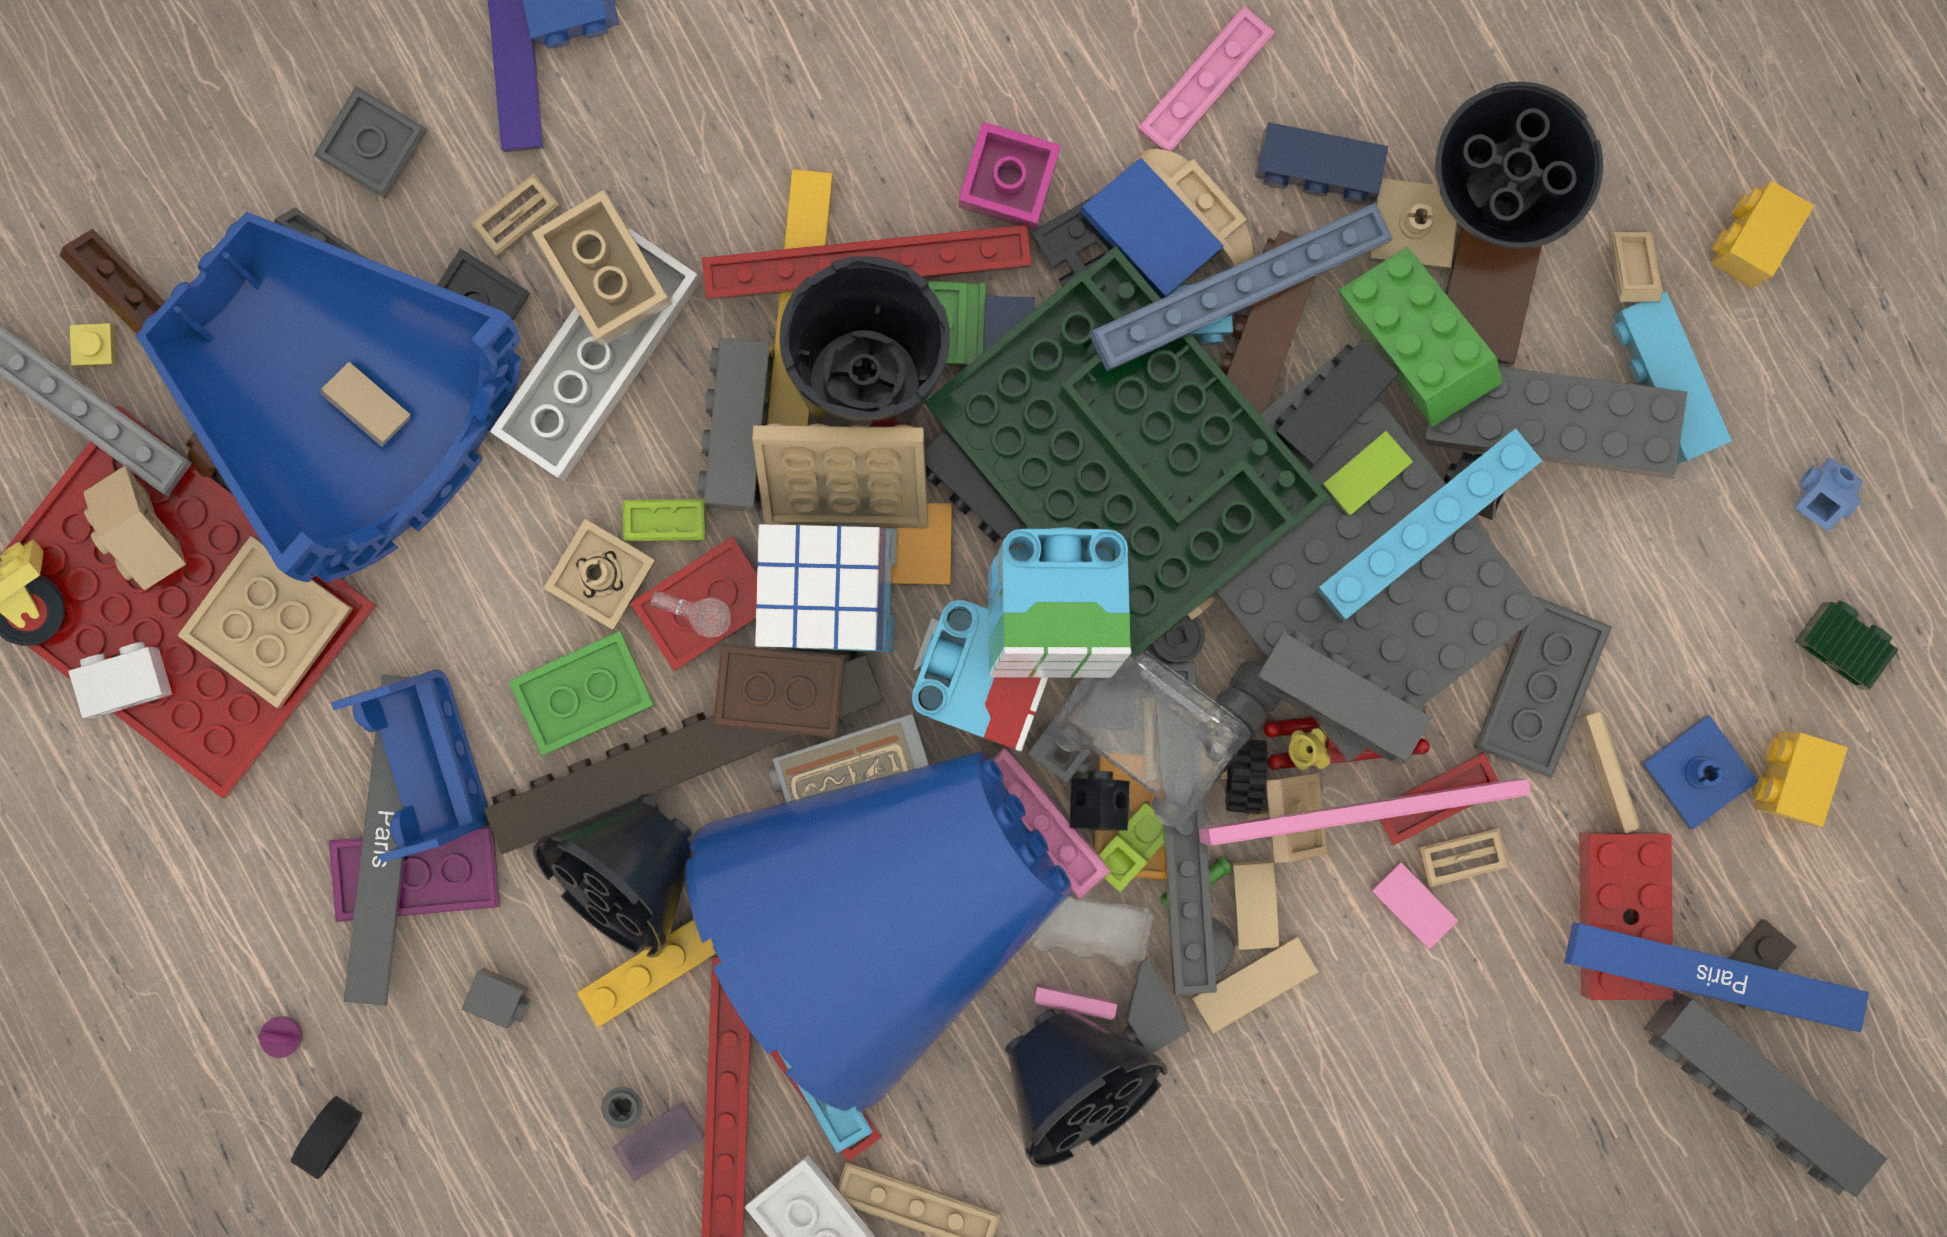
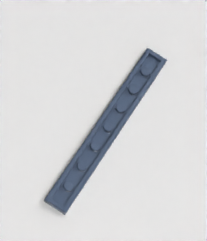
M1373 203L1091 331L1089 336L1106 371H1109L1383 246L1393 240L1376 203Z

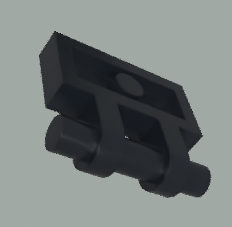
M1094 196L1031 232L1051 269L1065 261L1068 264L1071 272L1058 279L1061 287L1080 271L1088 270L1113 249L1110 243L1080 212L1082 206ZM1097 243L1102 250V254L1083 264L1078 254Z

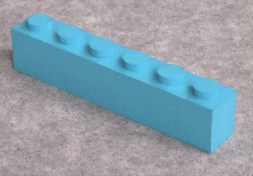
M1515 428L1319 586L1316 590L1317 593L1343 623L1542 462V459Z

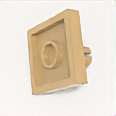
M1382 178L1380 192L1376 197L1375 203L1393 240L1369 251L1368 260L1383 262L1408 247L1424 267L1449 270L1452 264L1457 221L1445 206L1438 185Z
M1319 773L1266 780L1269 808H1261L1260 814L1248 813L1247 820L1323 809ZM1325 828L1272 836L1275 863L1292 862L1328 854Z

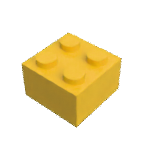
M1772 180L1761 188L1754 187L1749 195L1743 194L1733 209L1732 215L1736 217L1734 223L1728 230L1724 228L1716 238L1711 248L1716 254L1710 264L1751 288L1774 276L1814 205Z
M1778 732L1777 738L1773 737L1770 740L1766 750L1765 759L1769 761L1765 777L1760 776L1754 788L1753 799L1757 800L1754 809L1799 824L1823 827L1848 748L1801 732Z

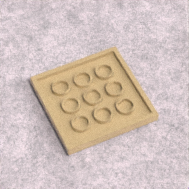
M771 423L766 426L753 425L752 441L766 525L928 528L923 428H913L909 425H896L894 427H870L866 425L834 427L824 424L786 426L780 423Z

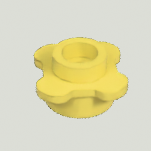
M1316 728L1310 733L1297 730L1292 734L1289 755L1299 770H1307L1309 766H1317L1319 769H1323L1329 765L1330 756L1326 753L1327 748L1325 744L1327 735L1321 728ZM1309 746L1313 748L1312 753L1309 750Z

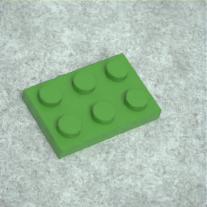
M622 631L508 681L541 756L655 706Z

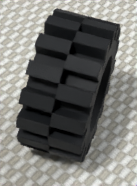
M1232 738L1229 748V760L1227 762L1228 779L1226 780L1225 787L1227 811L1261 813L1265 797L1268 766L1266 740Z

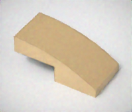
M1273 859L1232 862L1238 950L1279 947Z

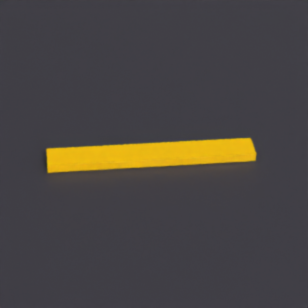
M792 169L784 249L826 245L833 173ZM793 292L780 293L767 425L780 423L786 426H809L810 411L786 371L780 350L781 319Z

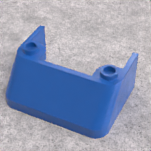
M432 670L331 702L333 711L353 705V716L359 726H362L368 732L379 730L403 808L394 813L393 820L390 823L391 837L398 846L379 854L381 863L440 847L488 823L484 808L488 807V803L450 682L441 670Z

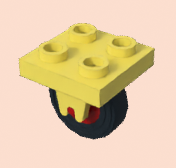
M34 539L24 546L18 542L9 547L0 556L2 559L0 562V636L7 642L20 646L37 645L49 640L60 629L65 615L64 598L59 588L46 576L40 575L44 551Z

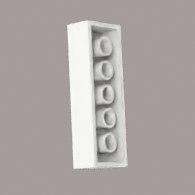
M630 228V233L670 298L672 305L602 346L594 339L575 307L490 431L563 481L569 476L701 283V279L695 272Z

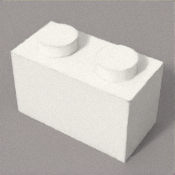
M138 642L119 648L121 655L105 659L104 654H98L79 660L81 667L69 670L68 672L82 718H97L173 695L159 648H145L144 642Z

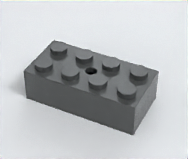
M720 338L719 348L712 347L710 372H713L716 382L715 389L708 388L706 397V413H709V416L712 417L711 430L704 429L702 438V454L708 457L707 471L700 470L698 478V495L704 498V503L710 508L759 513L761 495L752 438L753 425H767L774 349L770 342Z
M1293 631L1289 636L1283 632L1275 642L1253 682L1397 766L1406 763L1432 717L1424 713L1426 706L1404 694L1403 698H1397L1388 693L1389 685L1372 674L1367 673L1363 677L1350 671L1353 664L1333 652H1330L1327 656L1322 655L1313 649L1316 643L1305 635Z

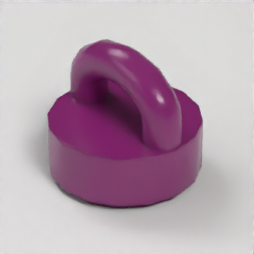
M277 1016L263 1025L258 1039L263 1051L269 1056L284 1058L296 1052L301 1045L303 1035L299 1023L293 1018Z

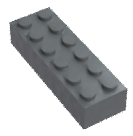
M1499 367L1503 382L1501 385L1433 427L1429 422L1427 424L1425 437L1427 445L1485 453L1516 428L1542 461L1673 479L1676 472L1688 392Z
M1673 991V1000H1666L1643 1028L1653 1036L1648 1042L1665 1057H1670L1677 1063L1681 1059L1684 1064L1680 1069L1708 1089H1711L1712 1086L1715 1087L1716 1090L1712 1095L1718 1101L1741 1116L1744 1113L1748 1114L1744 1120L1745 1123L1760 1135L1766 1136L1773 1142L1778 1139L1780 1142L1776 1145V1148L1806 1169L1811 1166L1812 1168L1808 1171V1174L1826 1189L1829 1188L1837 1195L1845 1191L1857 1197L1888 1159L1693 998Z

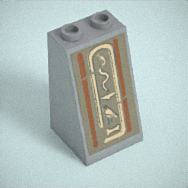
M910 714L774 758L775 767L768 770L775 792L782 790L786 802L931 764L915 715Z

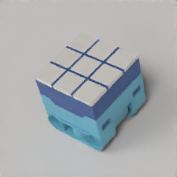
M759 524L755 646L786 649L894 652L895 615H890L891 566H896L897 529Z

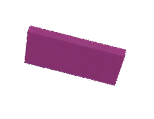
M483 826L440 847L405 856L398 916L500 907L495 838L490 826ZM363 837L329 840L336 922L352 921L354 918Z

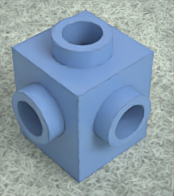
M1829 457L1819 468L1814 465L1810 467L1801 478L1798 485L1803 489L1795 509L1826 531H1829L1842 517L1848 518L1858 507L1861 499L1857 495L1863 480L1857 477L1851 468L1846 465H1840Z

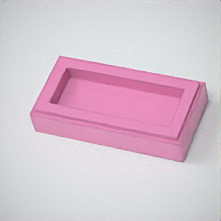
M1398 862L1371 889L1376 897L1428 949H1431L1458 922L1450 911L1401 862Z
M1037 983L1033 997L1036 1004L1110 1020L1112 1018L1115 1019L1118 1005L1116 1000Z

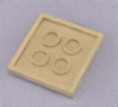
M250 536L178 636L273 706L281 708L353 608L313 579L310 582H303L284 574L277 568L263 543L256 537Z

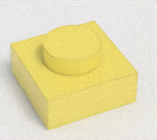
M111 323L70 325L71 366H115V325Z

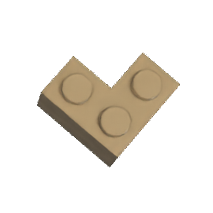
M126 466L83 492L88 507L84 510V514L95 530L91 533L92 540L103 554L110 552L114 556L115 564L126 580L129 581L133 578L143 590H146L186 565L179 541L155 515L149 493Z

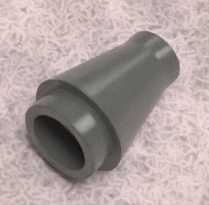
M617 1087L605 1095L601 1109L604 1119L610 1125L616 1128H628L640 1119L643 1105L641 1098L634 1090L627 1087ZM628 1098L632 1104L629 1110L623 1109L620 1106V1099Z

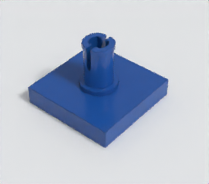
M1710 715L1704 716L1641 763L1686 826L1692 830L1758 782Z

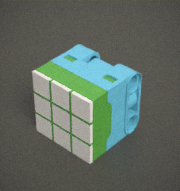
M1066 527L1018 529L1010 532L1004 539L998 555L993 560L987 576L990 677L1111 678L1131 654L1128 546L1124 537L1117 531L1109 529H1075ZM1015 544H1019V545L1024 546V547H1015V548H1012V549H1010V550L1008 549L1011 545H1015ZM1098 545L1109 546L1115 553V560L1113 561L1109 550L1095 547Z

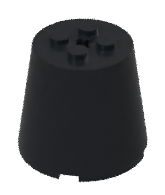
M856 256L831 262V266L817 272L812 277L808 276L800 283L789 298L784 309L779 340L786 371L818 424L834 427H851L853 425L894 427L896 425H909L915 419L940 379L949 355L950 328L943 304L941 305L937 296L930 289L929 283L923 277L905 265L893 260L874 256ZM863 374L870 375L867 381L858 380L862 378Z

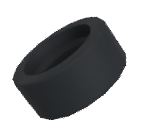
M338 1096L332 1098L301 1139L291 1157V1163L315 1179H319L345 1147L357 1128L363 1113Z

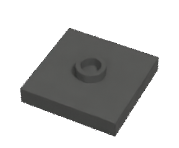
M355 86L314 153V156L386 199L428 130Z

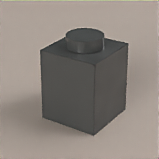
M483 968L477 971L461 1010L507 1029L513 1025L515 1020L521 1022L530 1004V999L525 998L529 987Z

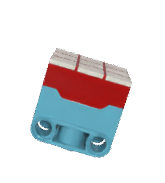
M964 600L952 601L944 608L935 633L931 635L919 667L921 671L912 694L913 706L917 712L926 717L1021 751L1048 678L990 677L988 609ZM921 689H922L921 696H920L921 703H922L925 707H927V708H929V709H925V708L922 707L921 704L919 703L918 696H919V692L921 691Z

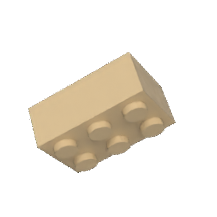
M604 190L532 232L594 339L601 346L672 305L670 298Z

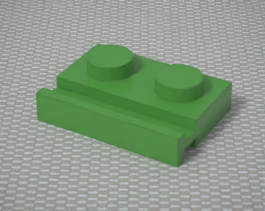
M927 281L941 305L943 304L949 321L950 348L946 365H969L984 352L986 283L971 284L966 282Z

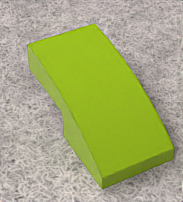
M1145 801L1128 820V831H1118L1099 853V856L1112 870L1105 879L1119 892L1128 885L1148 863V860L1164 844L1162 814L1149 802Z

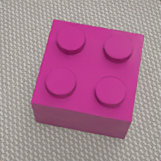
M982 121L959 196V208L1014 225H1027L1028 229L1036 230L1059 158L1061 145Z

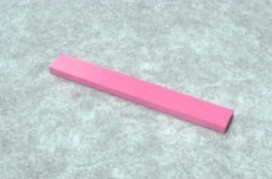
M1508 779L1198 828L1200 843L1213 846L1528 796L1530 788L1528 779Z

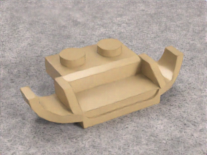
M1148 149L1129 163L1132 165L1141 157L1223 244L1224 247L1213 257L1214 260L1221 256L1228 266L1232 268L1254 258L1252 238L1245 224L1247 219L1194 159L1189 161L1179 154L1167 150Z

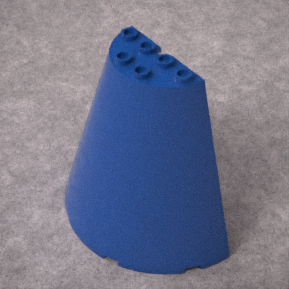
M246 212L238 221L230 225L226 235L212 251L207 252L198 263L200 273L197 278L190 283L181 282L173 289L169 299L156 313L146 319L143 328L135 336L277 568L287 576L303 582H310L314 576H319L325 582L332 581L361 571L395 551L399 547L392 542L411 526L419 532L446 506L465 484L482 460V457L476 453L477 449L514 397L521 367V357L514 352V348L519 344L520 336L515 323L504 311ZM348 362L354 365L411 414L410 420L383 447L321 395V388Z
M983 751L709 822L702 826L690 841L689 847L694 856L686 861V883L692 914L702 943L711 938L714 945L713 949L721 961L713 969L726 995L749 1031L767 1054L777 1049L782 1057L792 1066L785 1073L809 1094L831 1107L847 1111L855 1106L858 1111H862L878 1103L1072 893L1069 888L1071 882L1067 873L1060 865L1055 866L1047 853L1048 845L1043 835L1036 829L1033 831L1027 829L1022 821V817L1026 815L1022 802L1015 794L1010 795L1002 782L1003 774L999 766L993 759H987Z

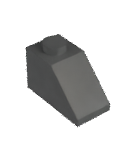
M1148 957L1142 958L1139 961L1126 1012V1018L1130 1026L1125 1028L1124 1031L1132 1043L1154 1053L1188 1033L1191 1029Z

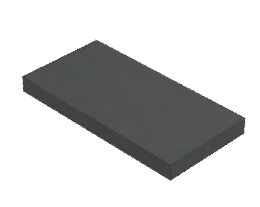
M1535 596L1546 611L1520 630L1474 747L1552 778L1612 626Z

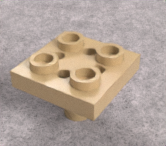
M584 519L543 589L610 629L615 630L656 560L591 521ZM613 551L616 554V559L612 554L607 553ZM606 554L607 558H609L613 563H610L608 560L605 559ZM585 558L587 561L584 563V561L579 560ZM614 581H615L614 586H615L616 588H619L620 585H621V584H620V581H622V582H623V588H622L621 590H619V591H615V590L613 589V587H612V584H613ZM589 588L595 590V595L592 598H587L585 596V593L587 595L592 594V591Z

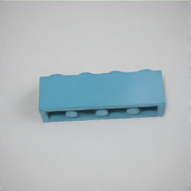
M1667 291L1662 293L1660 302H1640L1613 315L1616 322L1612 324L1613 332L1621 346L1626 345L1632 358L1629 361V368L1637 383L1642 382L1643 386L1688 392L1677 464L1732 442Z

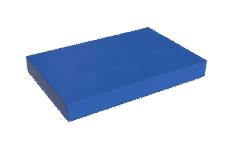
M1141 157L1084 204L1080 210L1082 215L1113 248L1116 246L1161 299L1173 293L1224 247Z

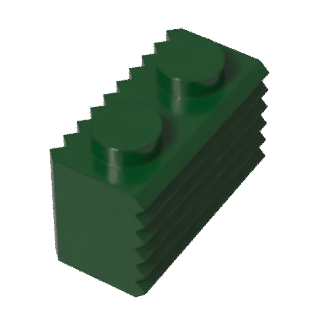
M1838 600L1837 603L1823 602L1800 632V635L1795 639V643L1860 690H1870L1898 651L1897 647L1890 643L1892 636L1876 625L1865 626L1857 619L1858 611L1843 601Z

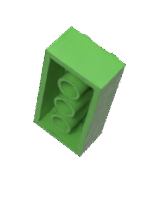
M1408 247L1338 289L1347 318L1368 345L1399 373L1395 378L1432 427L1503 383L1495 354Z

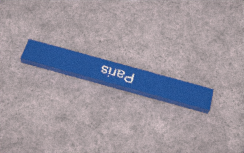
M1572 922L1564 963L1856 1032L1862 1031L1869 992L1575 922Z

